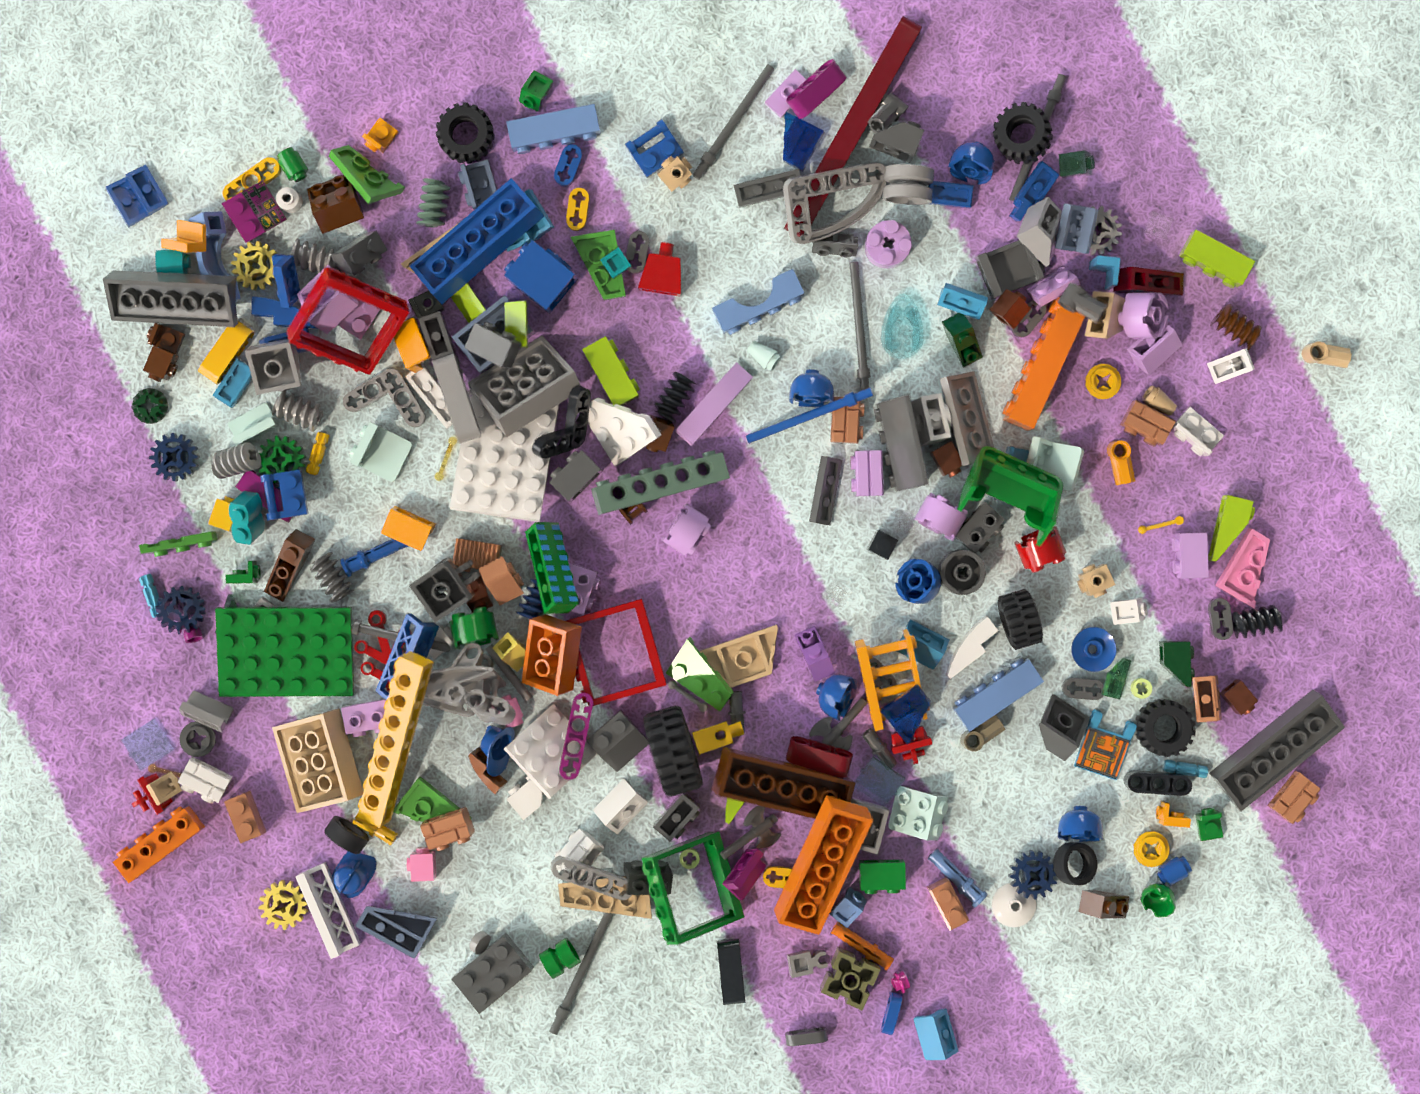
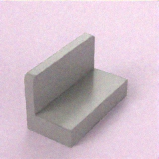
M192 691L187 702H182L179 711L182 716L222 733L233 712V707L199 692Z

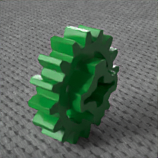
M275 436L274 442L268 438L266 439L267 446L260 445L263 450L262 453H259L262 465L259 473L275 474L268 466L276 468L277 473L287 472L292 463L295 464L291 471L299 470L300 467L306 466L304 463H301V459L306 458V455L300 454L303 447H295L297 444L296 440H292L289 443V437L284 436L281 441L280 436ZM284 445L288 446L294 454L287 453ZM273 448V453L270 455V457H267L268 453ZM280 455L282 457H285V461L282 462V466L281 463L276 462V459H279Z

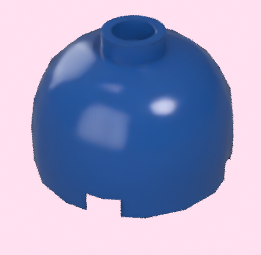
M969 142L960 145L953 152L948 167L951 168L950 173L956 179L968 183L967 177L978 181L977 185L991 180L995 160L991 151L982 143Z
M806 370V373L797 376L793 380L789 391V402L793 404V401H798L801 407L815 408L823 406L824 402H834L833 385L830 379L823 374H819L818 370Z
M910 559L898 570L897 575L899 578L898 583H895L898 595L903 600L914 604H925L938 595L941 588V576L938 569L930 562L922 559Z
M837 674L827 678L824 683L821 682L816 694L819 695L818 703L822 711L838 721L841 720L840 717L844 718L853 699H850L852 689L857 690V680L847 675Z
M1074 806V810L1066 812L1061 817L1058 824V838L1069 841L1068 836H1070L1072 839L1079 840V842L1100 841V839L1103 840V825L1099 816L1094 812L1087 811L1086 806Z

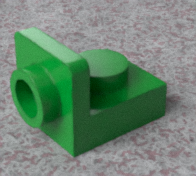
M533 70L521 88L519 102L525 107L538 112L541 108L542 100L553 85V80Z
M248 561V574H246V570H232V574L225 575L226 584L257 583V579L261 576L260 565H257V561Z
M1215 808L1201 809V813L1195 814L1200 841L1223 838L1220 820L1222 812L1215 810Z

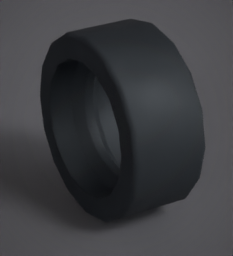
M333 816L324 830V833L332 842L353 854H360L369 841L368 835L362 829L340 816Z
M1080 842L1063 844L1054 855L1053 867L1055 874L1065 884L1086 885L1092 881L1098 867L1094 850L1089 845ZM1075 850L1080 853L1083 860L1082 871L1077 877H1073L1068 869L1069 856Z

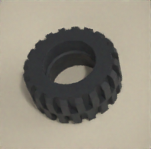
M675 705L646 714L643 718L646 736L665 795L672 797L699 789L703 785V779L681 707Z

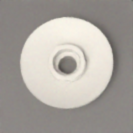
M1010 883L1001 886L995 892L992 899V910L997 920L1009 927H1019L1028 923L1034 916L1036 900L1032 898L1031 894L1028 899L1023 897L1024 891L1018 894L1016 892L1017 887H1012ZM1015 902L1019 903L1017 910L1011 908V905Z

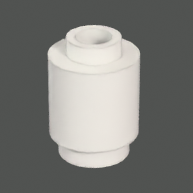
M282 188L276 195L277 204L288 213L299 211L303 205L301 195L293 188ZM291 196V200L286 202L287 198Z

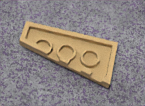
M608 878L597 879L596 885L598 887L606 886ZM613 880V887L618 888L620 893H622L623 890L626 891L627 888L625 884L623 885V887H619L615 885V880ZM570 882L558 884L560 906L652 919L650 895H632L627 900H619Z

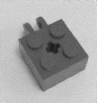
M448 558L409 585L435 623L475 596L469 584L479 578L481 573L479 571L474 572L466 580L461 574L462 571L467 570L474 564L471 559L457 568L451 558ZM438 585H441L442 587L445 586L447 588V595L444 592H438V589L440 588Z

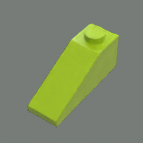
M1222 495L1208 561L1217 562L1247 526L1249 520L1253 519L1255 513L1254 501Z

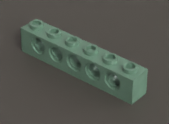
M715 450L702 453L703 458L699 459L690 456L681 459L682 463L674 465L673 462H668L660 465L661 469L652 471V467L640 470L639 475L631 477L630 473L618 476V481L612 483L609 482V479L596 482L597 487L592 488L591 492L598 515L729 479L730 476L723 452L716 454ZM699 464L706 467L707 473L705 476L699 474ZM678 470H682L686 474L685 481L678 480L676 476ZM656 476L664 478V487L656 485ZM635 482L642 483L644 487L642 493H637L634 490ZM613 488L621 489V499H616L613 496Z

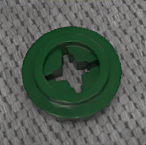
M146 388L138 391L136 396L133 397L131 408L138 420L143 423L154 424L165 417L168 410V402L165 395L159 390ZM149 399L151 403L158 404V406L151 408L150 413L148 409L141 407L147 404Z

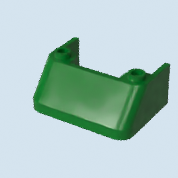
M984 446L977 455L963 486L957 510L962 512L968 500L981 501L985 494L1025 511L1024 519L1030 527L1039 530L1036 545L1041 546L1056 524L1063 482L1052 473L993 447Z

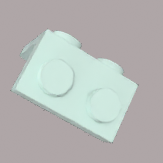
M370 422L369 425H364L359 435L361 440L358 446L354 445L350 452V463L362 467L390 482H394L413 445L410 441Z
M1033 436L1029 447L1027 463L1056 475L1063 482V490L1071 492L1076 485L1084 450L1080 447L1054 443L1041 437Z
M899 786L894 798L889 828L924 840H938L943 832L942 822L948 810V797Z

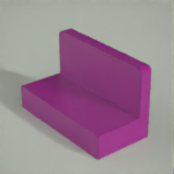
M758 848L746 849L722 883L739 900H744L766 868V865L760 860L764 854Z

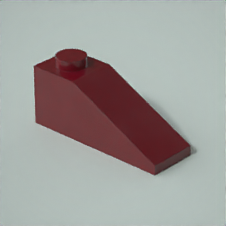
M1139 267L1119 268L1117 286L1113 287V292L1161 293L1163 295L1182 296L1184 273Z

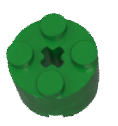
M487 607L473 610V614L465 615L462 612L451 615L452 620L449 624L455 649H461L460 645L476 643L479 646L491 643V638H494L495 641L499 640L493 612H489Z

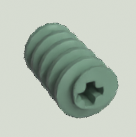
M424 178L423 182L428 185L422 186L421 189L427 194L420 195V199L426 203H420L418 206L424 212L417 213V217L422 219V221H417L416 224L437 228L438 226L445 225L444 222L439 220V217H446V214L440 210L441 208L448 207L442 200L449 199V196L443 192L451 188L442 181Z

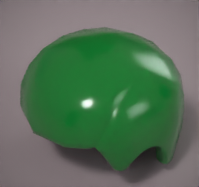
M1158 883L1150 884L1142 891L1140 896L1141 903L1145 910H1152L1155 917H1168L1174 913L1176 899L1174 892L1169 887Z

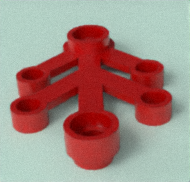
M381 610L372 611L368 616L369 624L385 629L386 614ZM375 615L380 616L381 620L379 623L373 621ZM378 637L382 652L369 646L365 640H359L354 645L357 653H365L385 665L392 651L388 639ZM359 643L365 644L364 651L358 649ZM367 661L361 665V672L364 675H372L380 680L383 671L375 668L372 662ZM366 664L371 665V672L364 670ZM390 681L387 682L385 687L388 692H390Z

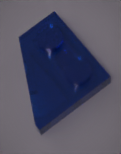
M786 112L784 115L783 162L804 172L825 132Z
M916 684L881 708V712L905 743L909 744L924 714L927 712L931 700L920 686Z

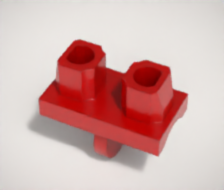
M922 725L911 728L914 738L911 741L906 742L903 731L891 733L892 746L890 748L893 755L910 750L909 753L902 754L903 760L912 759L914 765L918 764L917 757L924 756L925 751L924 749L915 751V749L932 745L931 737L927 736Z
M157 773L146 778L142 776L137 779L146 796L143 797L139 790L133 792L137 800L131 804L133 808L140 805L143 812L149 810L150 808L146 803L148 800L158 815L173 802L170 798L156 805L146 786L159 778Z

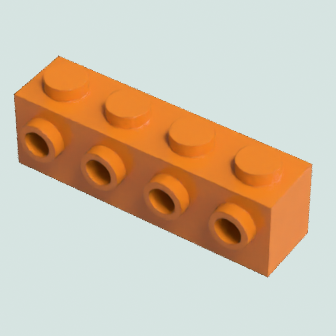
M182 806L178 807L170 813L171 819L167 822L161 820L152 827L154 831L148 836L146 833L142 834L134 840L135 846L131 849L126 846L116 854L118 858L113 861V864L128 884L205 828L190 806L184 809Z

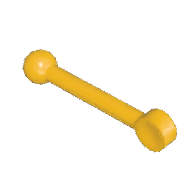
M1177 516L1174 520L1146 527L1141 525L1138 531L1140 534H1145L1149 530L1172 524L1181 525L1184 519L1181 516Z

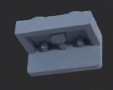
M488 159L467 166L461 164L462 171L458 172L461 184H466L468 193L464 194L468 207L472 206L474 210L497 191Z
M1064 203L1055 248L1089 254L1098 209Z

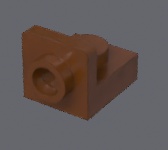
M155 323L148 330L147 344L177 355L185 334Z

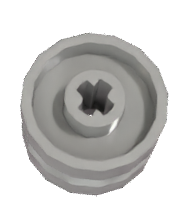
M908 164L885 167L884 179L891 184L883 187L884 201L907 205L932 203L933 191L927 185L934 181V169Z

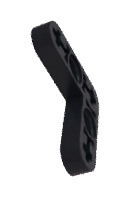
M576 385L571 389L565 428L538 437L532 445L533 454L542 459H547L577 449L584 443L591 400L589 389L581 385Z

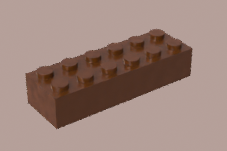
M723 747L711 790L720 797L816 819L826 795L851 802L856 782L848 777L840 778L789 762Z

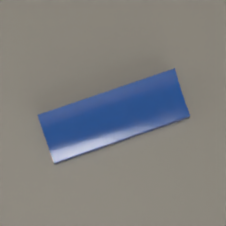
M511 178L409 267L432 295L443 304L540 221L544 215Z

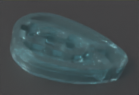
M900 294L893 300L884 316L880 341L882 348L889 356L895 359H908L914 356L922 347L924 339L923 325L918 308L912 298L907 294ZM901 298H904L905 302L909 303V306L905 307L903 311V316L901 307L897 306ZM901 321L908 325V329L904 330V336H908V340L904 341V347H907L908 351H905L903 355H900V352L895 349L900 345V340H896V336L900 335V329L896 328V325H899Z

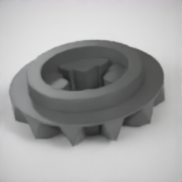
M196 721L191 722L180 733V745L188 755L202 757L212 751L216 743V733L208 726ZM195 733H198L199 736L206 735V738L201 741V747L198 742H189L192 738L196 737Z

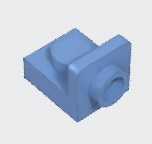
M849 887L844 897L831 909L830 915L847 928L863 912L867 900L860 892Z

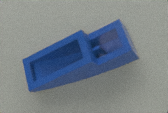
M252 296L251 314L256 317H273V325L277 327H289L299 309L293 306L281 308L280 301ZM308 321L304 328H317Z

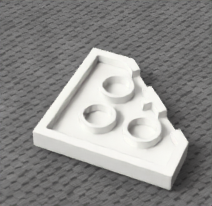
M596 398L590 402L588 425L615 467L661 436L649 415L643 413L640 415L631 412L629 408L618 404H608L601 398Z

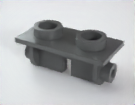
M838 234L837 241L833 240V235L814 241L812 253H817L820 256H827L829 254L840 255L844 258L856 256L858 237H854V234Z

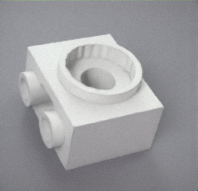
M941 393L922 396L911 402L920 446L936 444L951 437V415L948 406L943 402Z

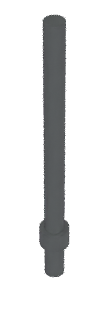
M769 64L761 72L709 151H705L701 157V163L692 174L696 179L700 180L707 168L711 167L716 161L715 156L774 71V68Z
M1058 74L1053 89L1049 90L1046 98L1048 101L1044 114H1046L1049 121L1056 103L1060 102L1061 90L1067 78L1062 74ZM1033 159L1029 160V164H1024L1023 162L1009 200L1014 202L1015 197L1025 184L1033 164Z
M850 262L859 367L857 369V379H860V390L862 391L869 388L868 378L871 376L870 368L867 367L858 262Z
M604 913L562 1005H559L555 1012L556 1017L549 1030L552 1034L557 1035L564 1019L567 1020L571 1012L569 1010L614 913Z

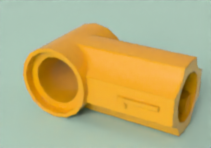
M1121 440L1110 442L1107 446V454L1110 457L1115 485L1135 482L1130 445ZM1118 444L1123 447V453L1119 457L1114 453V448Z

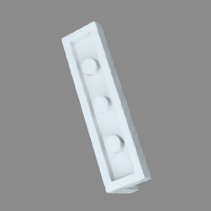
M326 862L296 876L297 882L330 958L333 959L343 952L361 944L341 896L334 885V880ZM322 869L325 876L323 885L315 882L312 873ZM324 890L333 894L334 900L332 905L323 901L322 895ZM333 911L342 915L341 926L332 922L330 917ZM341 932L350 934L353 943L343 946L339 938Z

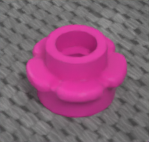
M902 971L893 974L891 983L894 989L905 993V990L910 988V983L905 973Z

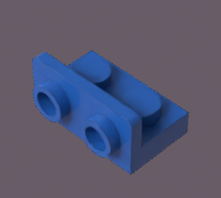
M274 254L272 256L273 276L277 284V296L280 299L281 308H290L299 299L297 293L300 292L294 256Z

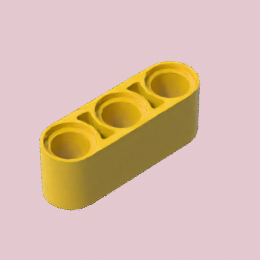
M238 321L235 327H226L201 363L198 372L217 385L223 380L222 376L227 374L235 362L236 356L239 357L249 343L248 339H252L254 331Z

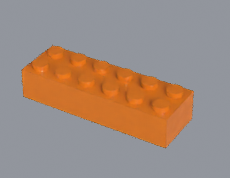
M1057 297L1051 303L1048 310L1051 313L1050 318L1048 317L1047 320L1043 321L1039 330L1042 335L1037 341H1034L1030 349V353L1033 355L1031 359L1025 361L1020 373L1024 375L1019 382L1016 381L1011 391L1014 397L1010 402L1007 401L1002 411V414L1005 415L1004 421L1026 431L1034 429L1085 318L1077 312L1072 313L1058 304L1060 297Z
M826 795L774 908L779 924L820 935L873 822L867 807Z

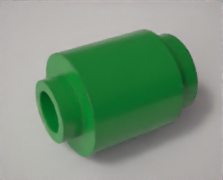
M293 147L286 148L277 155L278 163L289 181L299 182L307 177L306 173L309 169L298 151H294Z

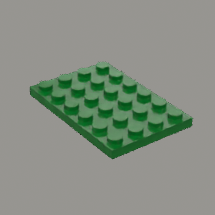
M217 607L215 609L219 697L354 695L352 607Z

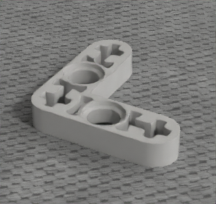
M395 369L383 371L347 393L343 398V405L348 411L358 412L389 394L409 426L420 427L425 422L424 411L401 373ZM389 373L397 375L395 382L398 386L404 385L403 388L397 389L394 393L391 391L395 389L394 385L386 382L389 379ZM375 384L378 386L379 393L375 397H370L367 394L369 385ZM362 390L363 396L368 401L364 402V399H361L357 402L358 406L356 408L349 406L348 403L351 402L349 398L351 396L353 398L360 397L361 394L358 392ZM401 392L409 394L410 400L407 404L403 405L398 402L397 397ZM413 403L416 406L411 407L416 414L420 413L421 415L418 417V423L415 421L410 422L409 419L412 415L409 410L405 413L403 411L404 408L410 407Z

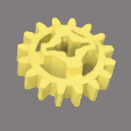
M259 241L256 242L255 246L251 242H247L248 248L246 249L240 246L241 253L233 254L237 257V261H231V264L236 266L232 273L239 275L236 278L237 282L244 281L242 286L248 288L251 284L253 291H256L257 286L265 290L266 283L273 286L271 281L274 278L272 256L277 252L274 249L269 251L270 246L268 244L262 247ZM252 252H256L255 255H253V256H249V257L247 256L248 254H250V253H252ZM268 258L270 260V269L267 267L266 263ZM243 263H244L245 268H246L245 273H243V270H242V264H243ZM258 263L260 268L256 269L252 267V264ZM258 276H266L261 280L254 281Z
M281 880L279 886L274 882L271 884V889L266 888L264 890L267 896L262 895L259 898L264 904H261L258 908L264 910L261 918L268 917L267 925L274 922V929L282 925L283 930H286L289 924L293 928L297 925L296 920L301 922L304 919L301 914L308 912L306 908H303L307 905V902L303 900V893L299 892V885L294 888L293 881L285 885V881ZM284 891H288V892L292 893L293 895L291 896V895L285 894ZM272 897L274 902L273 905L270 907V899ZM291 901L286 908L280 907L276 909L281 902L287 903ZM298 903L297 912L294 914V905ZM275 914L282 916L283 919L276 917Z

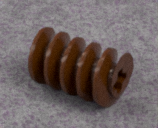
M1228 304L1217 313L1210 326L1217 322V331L1223 327L1226 328L1224 336L1232 333L1231 341L1233 342L1239 338L1238 346L1240 347L1246 343V348L1249 351L1258 340L1262 327L1257 325L1253 328V320L1246 322L1247 316L1245 314L1238 317L1240 311L1236 309L1231 312L1232 305Z

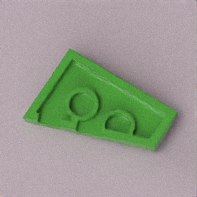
M349 145L330 151V159L368 204L401 194L404 191L405 187L403 185L393 183L388 179L389 175L383 170L378 172L370 166V161Z
M615 230L571 237L603 300L626 297L622 274L612 279L600 259L618 248Z
M216 531L180 537V539L162 540L156 544H141L139 549L140 554L154 553L155 557L168 555V550L176 549L178 553L189 551L190 546L197 544L198 548L212 546L211 541L218 539Z
M689 637L666 671V674L712 707L721 711L733 694V690L718 671H714L707 662V657L703 652H699L694 645L695 642Z
M420 776L395 806L393 813L403 814L411 817L410 819L423 822L424 820L460 808Z

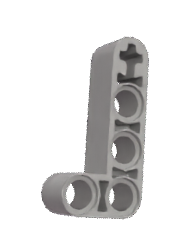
M455 354L433 360L434 370L459 443L482 437L463 379V370L459 366L458 357Z

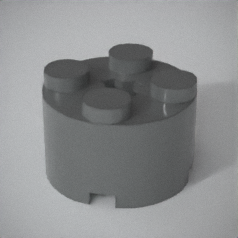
M955 550L946 554L939 563L938 571L941 576V585L951 593L958 595L974 593L982 586L985 580L984 563L974 552ZM965 567L964 573L966 576L958 577L959 572L957 569Z

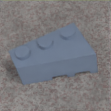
M368 905L355 927L415 959L438 918Z

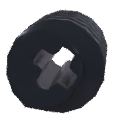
M673 372L672 375L676 380H668L671 388H663L667 396L659 395L658 398L662 403L655 402L654 406L657 409L656 413L676 423L672 415L681 414L677 407L685 408L686 405L682 399L690 400L687 391L695 392L691 385L696 383L678 372Z
M1269 605L1268 608L1262 606L1259 610L1252 608L1250 612L1243 610L1241 614L1238 611H1234L1232 614L1233 632L1237 639L1239 633L1242 634L1244 639L1247 638L1248 631H1250L1253 637H1256V630H1259L1261 635H1265V628H1268L1270 634L1274 633V627H1277L1279 632L1283 631L1281 613L1274 605Z

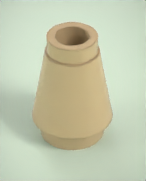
M1150 386L1142 397L1145 405L1168 416L1177 407L1159 387Z

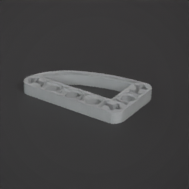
M867 163L788 179L784 183L783 192L790 239L799 244L818 241L845 230L863 218L876 205L883 194V187L886 186L887 182L884 179L885 166L881 163ZM875 169L879 170V174H876V176H867L866 172H874ZM855 170L860 174V179L857 183H853L851 180V175ZM837 174L840 178V183L838 186L833 187L831 178ZM814 178H817L820 182V186L816 191L811 189V181ZM794 185H804V189H797L795 192L791 191V187H794ZM872 185L866 198L850 213L829 225L815 230L811 229L808 197ZM799 204L802 207V214L799 217H795L793 209ZM795 221H803V223L795 224ZM800 230H804V234L801 237H797V233Z

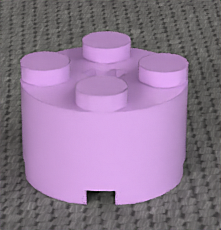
M894 220L882 221L876 224L870 230L865 240L867 258L872 264L880 268L897 267L906 259L912 246L910 234L902 224ZM884 240H886L887 242L891 241L893 243L891 249L889 247H883L885 243Z
M1128 293L1125 297L1123 311L1118 316V322L1120 325H1123L1128 337L1152 339L1161 337L1167 329L1169 315H1165L1164 309L1168 308L1167 300L1161 293Z
M930 493L929 496H926L914 520L937 534L943 533L945 538L954 541L968 512L964 509L962 512L958 511V506L955 507L948 504L949 500Z
M686 503L683 506L686 510L684 513L681 511L677 513L666 530L669 534L668 537L665 538L663 536L662 541L682 555L687 553L692 555L698 546L697 539L700 535L705 536L711 525L708 523V517Z

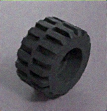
M1021 102V106H1018L1017 103L1012 104L1013 108L1008 109L1006 107L1003 109L1005 113L1003 115L999 113L997 116L998 122H994L993 127L995 131H993L995 143L1001 154L1010 162L1013 160L1016 164H1020L1023 161L1024 164H1029L1031 159L1036 162L1038 161L1037 156L1041 155L1043 157L1046 154L1045 149H1049L1051 146L1050 140H1053L1051 124L1040 107L1037 109L1035 104L1031 103L1028 106L1026 102ZM1026 123L1035 126V133L1029 141L1025 143L1011 141V134L1017 126Z
M458 103L453 104L454 108H446V113L444 115L441 113L439 116L440 122L436 124L438 143L445 154L452 160H457L458 163L463 164L464 161L467 164H471L473 160L478 162L481 160L480 157L483 155L486 157L489 154L488 149L493 147L492 141L495 139L493 125L486 113L476 105L472 104L470 106L468 103H463V105L459 106ZM462 122H472L478 128L476 139L467 145L457 144L452 137L455 127Z
M1026 589L999 596L998 610L1006 637L1013 649L1018 650L1041 643L1043 640V629L1031 594Z
M1168 699L1154 700L1155 702L1146 703L1147 706L1145 708L1142 707L1139 710L1141 714L1139 716L1136 715L1135 718L1137 720V734L1135 735L1140 740V744L1146 750L1159 756L1171 757V755H1180V751L1185 752L1188 749L1186 747L1187 744H1192L1194 741L1191 740L1192 735L1195 736L1196 731L1193 730V726H1196V724L1191 719L1193 717L1191 712H1188L1185 706ZM1170 715L1176 722V731L1170 739L1161 741L1154 734V724L1159 717Z

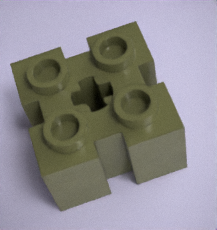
M837 946L830 962L833 972L826 971L820 985L821 993L838 1000L840 995L844 996L846 1004L863 1011L870 995L867 985L874 986L881 969L877 963L868 961L863 957L860 962L856 961L854 953ZM852 974L855 979H850L849 982H846V976Z

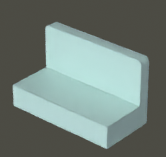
M263 403L228 422V426L234 436L232 440L235 446L250 442L279 426L267 403Z

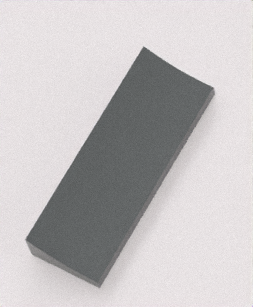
M113 270L103 278L111 321L235 327L238 324L236 311L237 276Z
M1312 689L1209 774L1237 809L1243 811L1336 736L1345 726L1325 698Z

